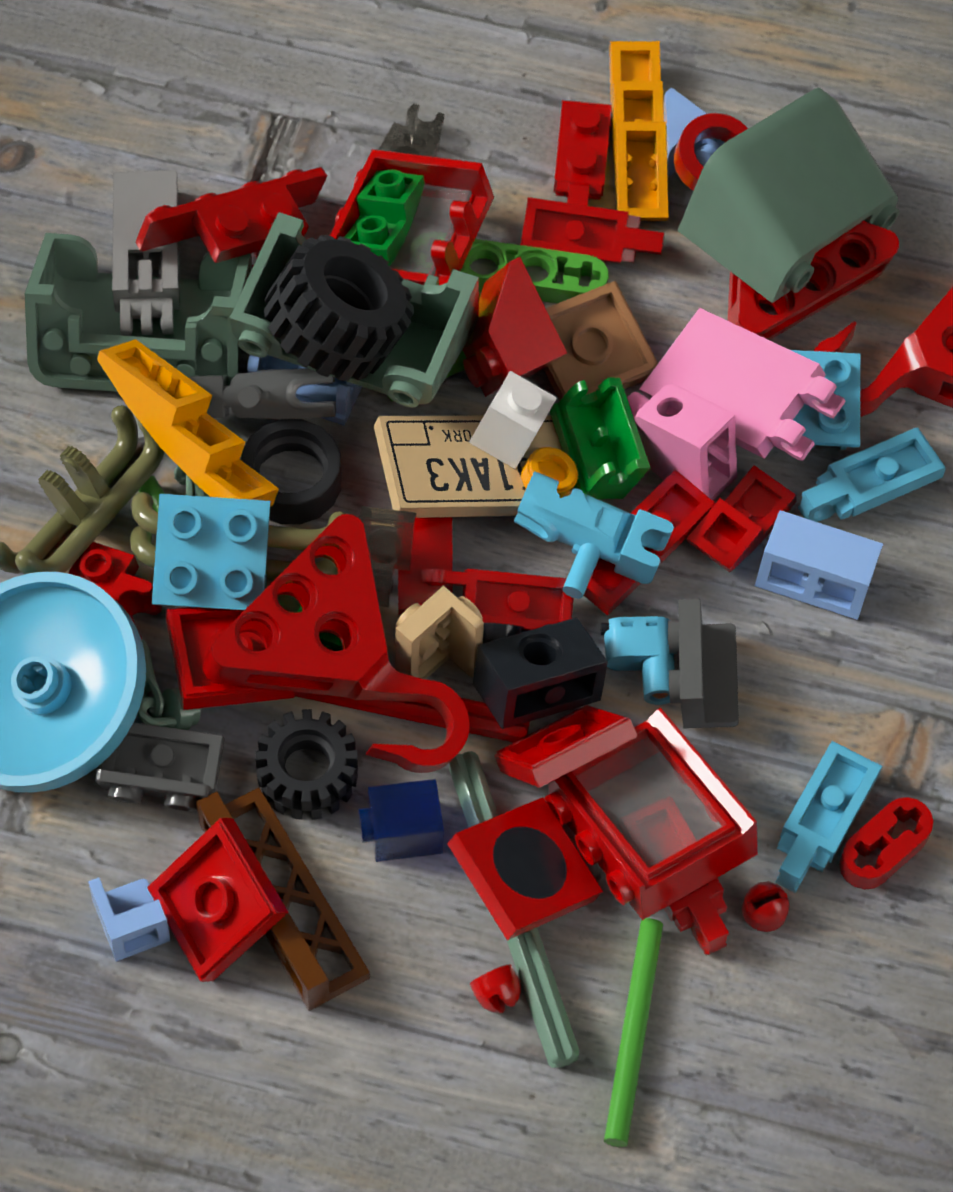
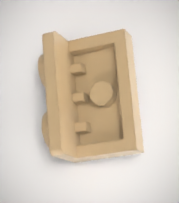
M443 586L422 605L415 603L403 612L395 626L396 671L427 679L450 658L470 677H474L477 648L479 644L483 643L484 622L480 611L469 599L463 596L457 598Z

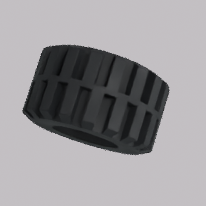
M320 235L318 240L313 237L305 240L295 250L266 295L265 302L267 305L264 308L265 318L271 322L269 329L272 335L281 340L280 346L287 354L292 353L298 358V363L306 368L310 366L316 369L317 374L325 377L331 374L338 380L349 381L351 377L360 380L366 378L369 373L374 374L409 327L412 322L410 319L414 314V306L409 302L412 296L409 288L402 285L404 279L398 271L392 270L388 265L389 262L381 255L377 256L371 252V248L361 243L360 245L354 244L345 237L340 236L336 240L330 235Z

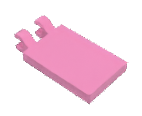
M701 308L698 309L639 389L650 400L665 385L675 384L730 411L735 415L736 445L764 459L771 449L776 447L790 456L803 461L815 443L813 440L803 436L806 431L805 427L793 420L805 404L827 417L834 418L846 402L843 397L834 394L837 386L832 381L824 378L826 374L819 363Z

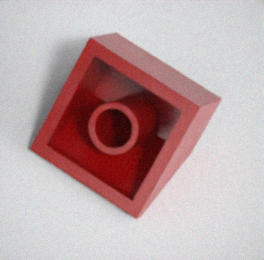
M521 257L511 260L484 283L479 298V318L470 339L463 349L466 359L463 361L465 372L473 386L476 388L481 387L485 397L499 391L510 371L525 379L567 354Z

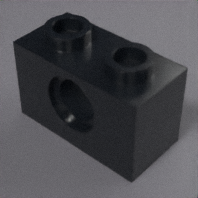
M576 617L479 644L473 686L500 727L505 729L601 701L608 661Z

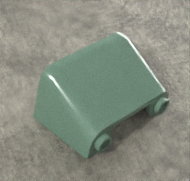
M818 87L725 142L711 155L699 176L678 232L773 303L790 290L794 293L799 292L807 284L814 272V268L810 264L817 251L862 221L889 230L898 218L900 211L896 208L898 202L897 194L835 98Z
M278 212L229 319L232 333L238 339V346L246 353L256 357H266L269 355L304 367L297 362V357L292 353L287 354L280 346L282 342L279 338L272 335L269 329L271 322L265 318L264 308L267 305L265 302L267 293L295 250L306 240L301 234L304 227L303 220ZM453 269L448 282L443 285H439V277L430 274L424 285L404 279L402 285L409 288L412 296L409 302L414 306V314L410 319L412 322L374 374L369 373L366 378L360 380L351 377L347 382L389 395L393 401L406 407L414 408L419 404L430 403L470 339L479 318V277ZM310 366L307 367L308 369L316 371V369Z
M45 233L24 293L27 363L30 373L37 381L51 387L118 392L97 361L99 351L136 339L187 377L227 375L228 385H230L234 376L239 374L242 349L238 346V339L232 333L229 318L252 270V253L215 263L207 251L201 261L199 280L180 278V310H174V334H163L161 318H153V335H142L141 319H132V336H121L120 312H115L112 274L98 273V258L94 247L80 236Z

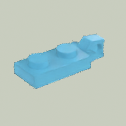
M916 427L829 464L827 472L817 477V486L802 492V500L798 509L804 518L815 522L830 518L834 513L840 519L848 518L851 515L854 517L943 478L946 467L922 432Z
M834 741L830 743L783 826L777 849L786 853L787 856L779 869L780 873L775 883L796 893L810 866L823 872L827 863L832 862L882 769L881 765Z

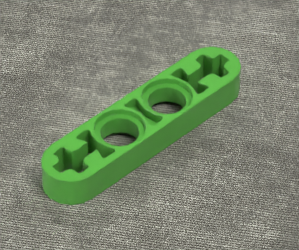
M428 233L414 241L411 247V272L430 274L434 264L427 263V260L430 258L432 244L435 240L445 241L448 236L447 234ZM481 239L474 240L461 269V272L479 277V292L481 293L484 283L511 260L521 257L525 267L539 266L547 271V278L540 282H533L542 302L555 304L606 285L609 279L606 265L597 257ZM486 258L496 263L498 268L493 273L481 275L474 272L470 264L477 259ZM558 271L564 272L562 284L557 283ZM581 276L591 277L589 286L579 285Z

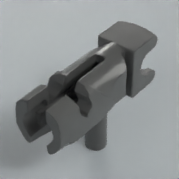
M308 368L271 369L239 373L234 376L230 385H228L227 375L188 377L213 395L207 411L213 418L229 416V407H231L232 412L238 418L300 419L336 416V401L305 402L297 398L296 391L301 386L333 384L335 382V377H325L317 374V371Z

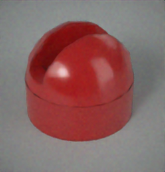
M770 881L758 882L747 891L742 904V914L747 924L755 930L770 932L780 928L784 924L789 912L790 904L787 893L780 885ZM771 896L776 899L762 905L758 909H755L753 903Z
M512 964L498 967L470 982V987L476 1000L484 1009L492 1013H503L505 1011V1004L513 1008L521 994L520 982Z

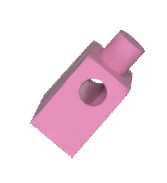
M675 384L665 385L650 400L638 392H633L627 397L651 467L650 470L661 479L665 480L674 470H677L710 499L714 500L737 478L735 415Z

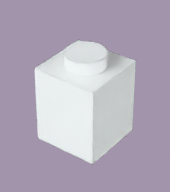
M510 371L469 443L516 469L557 397Z

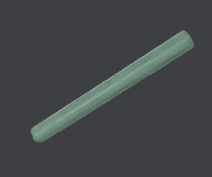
M473 751L457 754L449 763V771L468 827H472L498 816V812L478 755ZM534 928L508 940L507 943L547 1062L552 1068H560L578 1060L579 1048L538 929Z

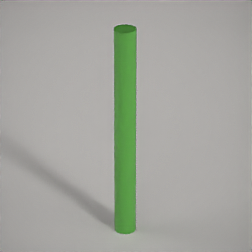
M650 918L640 922L604 1142L615 1147H625L628 1144L662 937L663 923Z

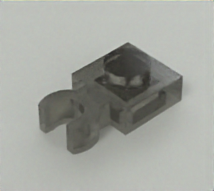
M411 105L407 110L405 126L394 122L378 150L436 157L441 139L439 137L442 133L444 114L438 112L433 121H421L418 119L420 105Z

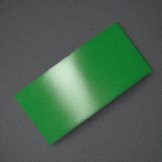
M377 170L357 197L360 216L345 238L350 239L354 244L360 245L361 243L371 248V252L377 256L381 255L389 262L388 265L391 266L406 239L416 215L425 185L424 176L406 174L398 170Z

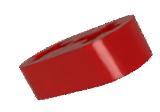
M910 797L897 798L884 807L846 842L839 863L844 879L852 886L864 890L874 889L887 881L922 850L927 843L934 823L932 813L928 807L918 799ZM911 818L917 823L914 833L906 830L895 840L891 837L898 820L906 822ZM877 847L882 850L876 861L875 868L868 864L861 869L855 864L859 854L865 857Z

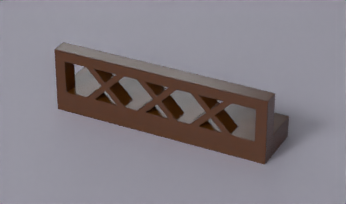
M258 787L227 804H224L216 791L208 797L197 801L199 824L204 833L220 818L235 819L255 808L265 825L259 842L246 839L260 864L263 856L287 861L292 869L286 888L273 885L279 897L283 899L282 902L288 910L290 903L294 902L314 907L320 916L314 935L299 931L289 912L264 934L308 1011L370 979V971L260 788ZM270 834L277 846L268 844ZM297 881H299L305 893L295 890ZM325 926L333 940L322 937ZM318 949L342 954L351 970L329 981L316 959Z

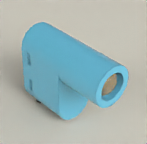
M658 616L615 617L609 619V623H601L600 631L601 635H604L605 658L608 661L607 667L616 671H642L644 701L653 705L670 703L669 670H675L674 654H669L668 621L671 620Z

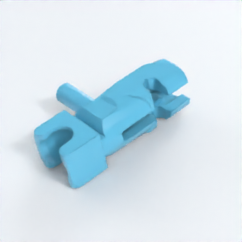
M534 471L517 510L518 513L514 522L547 542L559 541L573 547L572 553L576 554V557L562 588L566 595L577 599L583 597L599 558L615 564V573L642 584L652 582L660 564V559L644 547L657 551L664 550L674 529L670 521L641 509L638 510L636 515H633L589 496L578 488H574L569 496L560 498L557 492L559 481Z

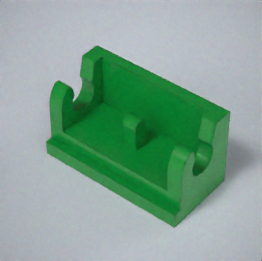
M608 377L598 385L596 391L587 394L588 387L586 381L581 380L574 384L559 403H554L550 409V415L562 451L572 458L578 470V480L574 488H578L583 493L596 499H624L651 467L621 379Z

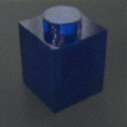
M436 779L368 787V808L358 809L362 843L373 842L375 862L443 854L444 827Z

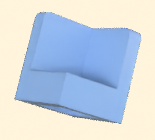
M99 877L88 881L95 909L115 961L171 941L167 919L159 899L154 901L147 889L149 883L146 879H139L105 892Z

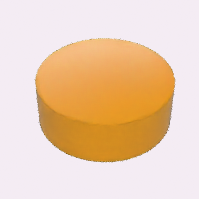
M541 447L534 450L521 471V479L525 488H527L534 471L558 480L557 492L560 498L567 497L578 480V470L572 458L562 450L553 447Z

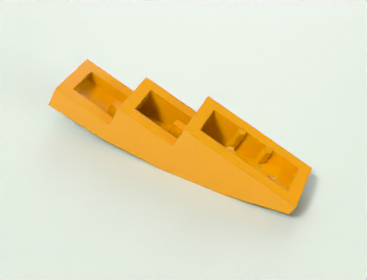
M611 41L609 47L610 98L612 105L611 123L616 210L627 211L629 215L641 217V221H668L666 121H664L663 81H661L660 41Z
M136 339L99 351L97 361L128 408L159 447L199 488L210 497L271 501L270 507L273 506L279 488L240 460L246 441L207 413L212 394Z

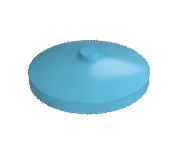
M36 572L17 576L0 583V789L24 793L42 792L65 786L84 777L103 763L120 745L130 730L140 708L146 680V661L142 640L136 625L125 609L114 598L96 584L82 577L61 572Z

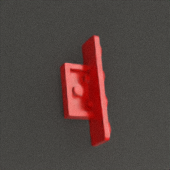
M323 167L307 171L296 169L274 180L263 183L251 181L237 190L218 195L207 193L198 197L193 202L174 207L170 205L157 207L145 216L135 243L139 250L143 252L200 236L214 262L219 263L261 251L278 212L303 220L304 227L301 234L305 237L309 225L299 208L316 202L326 181L327 174Z

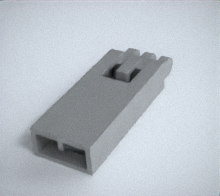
M177 170L113 172L112 292L115 312H120L121 336H132V319H141L142 335H153V318H161L163 334H174V310H180L179 242L141 252L135 241L144 218L149 212L163 205H170L171 207L179 205ZM149 252H159V279H152V260H139V280H136V253H143V258L149 259Z

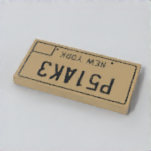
M551 415L546 416L516 469L469 443L483 416H379L374 424V430L394 517L516 516L526 491L521 479V471L530 454L541 447H553L562 450Z

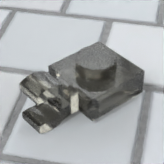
M362 506L359 519L363 522L378 603L380 607L389 608L390 594L393 592L395 569L410 571L416 513Z

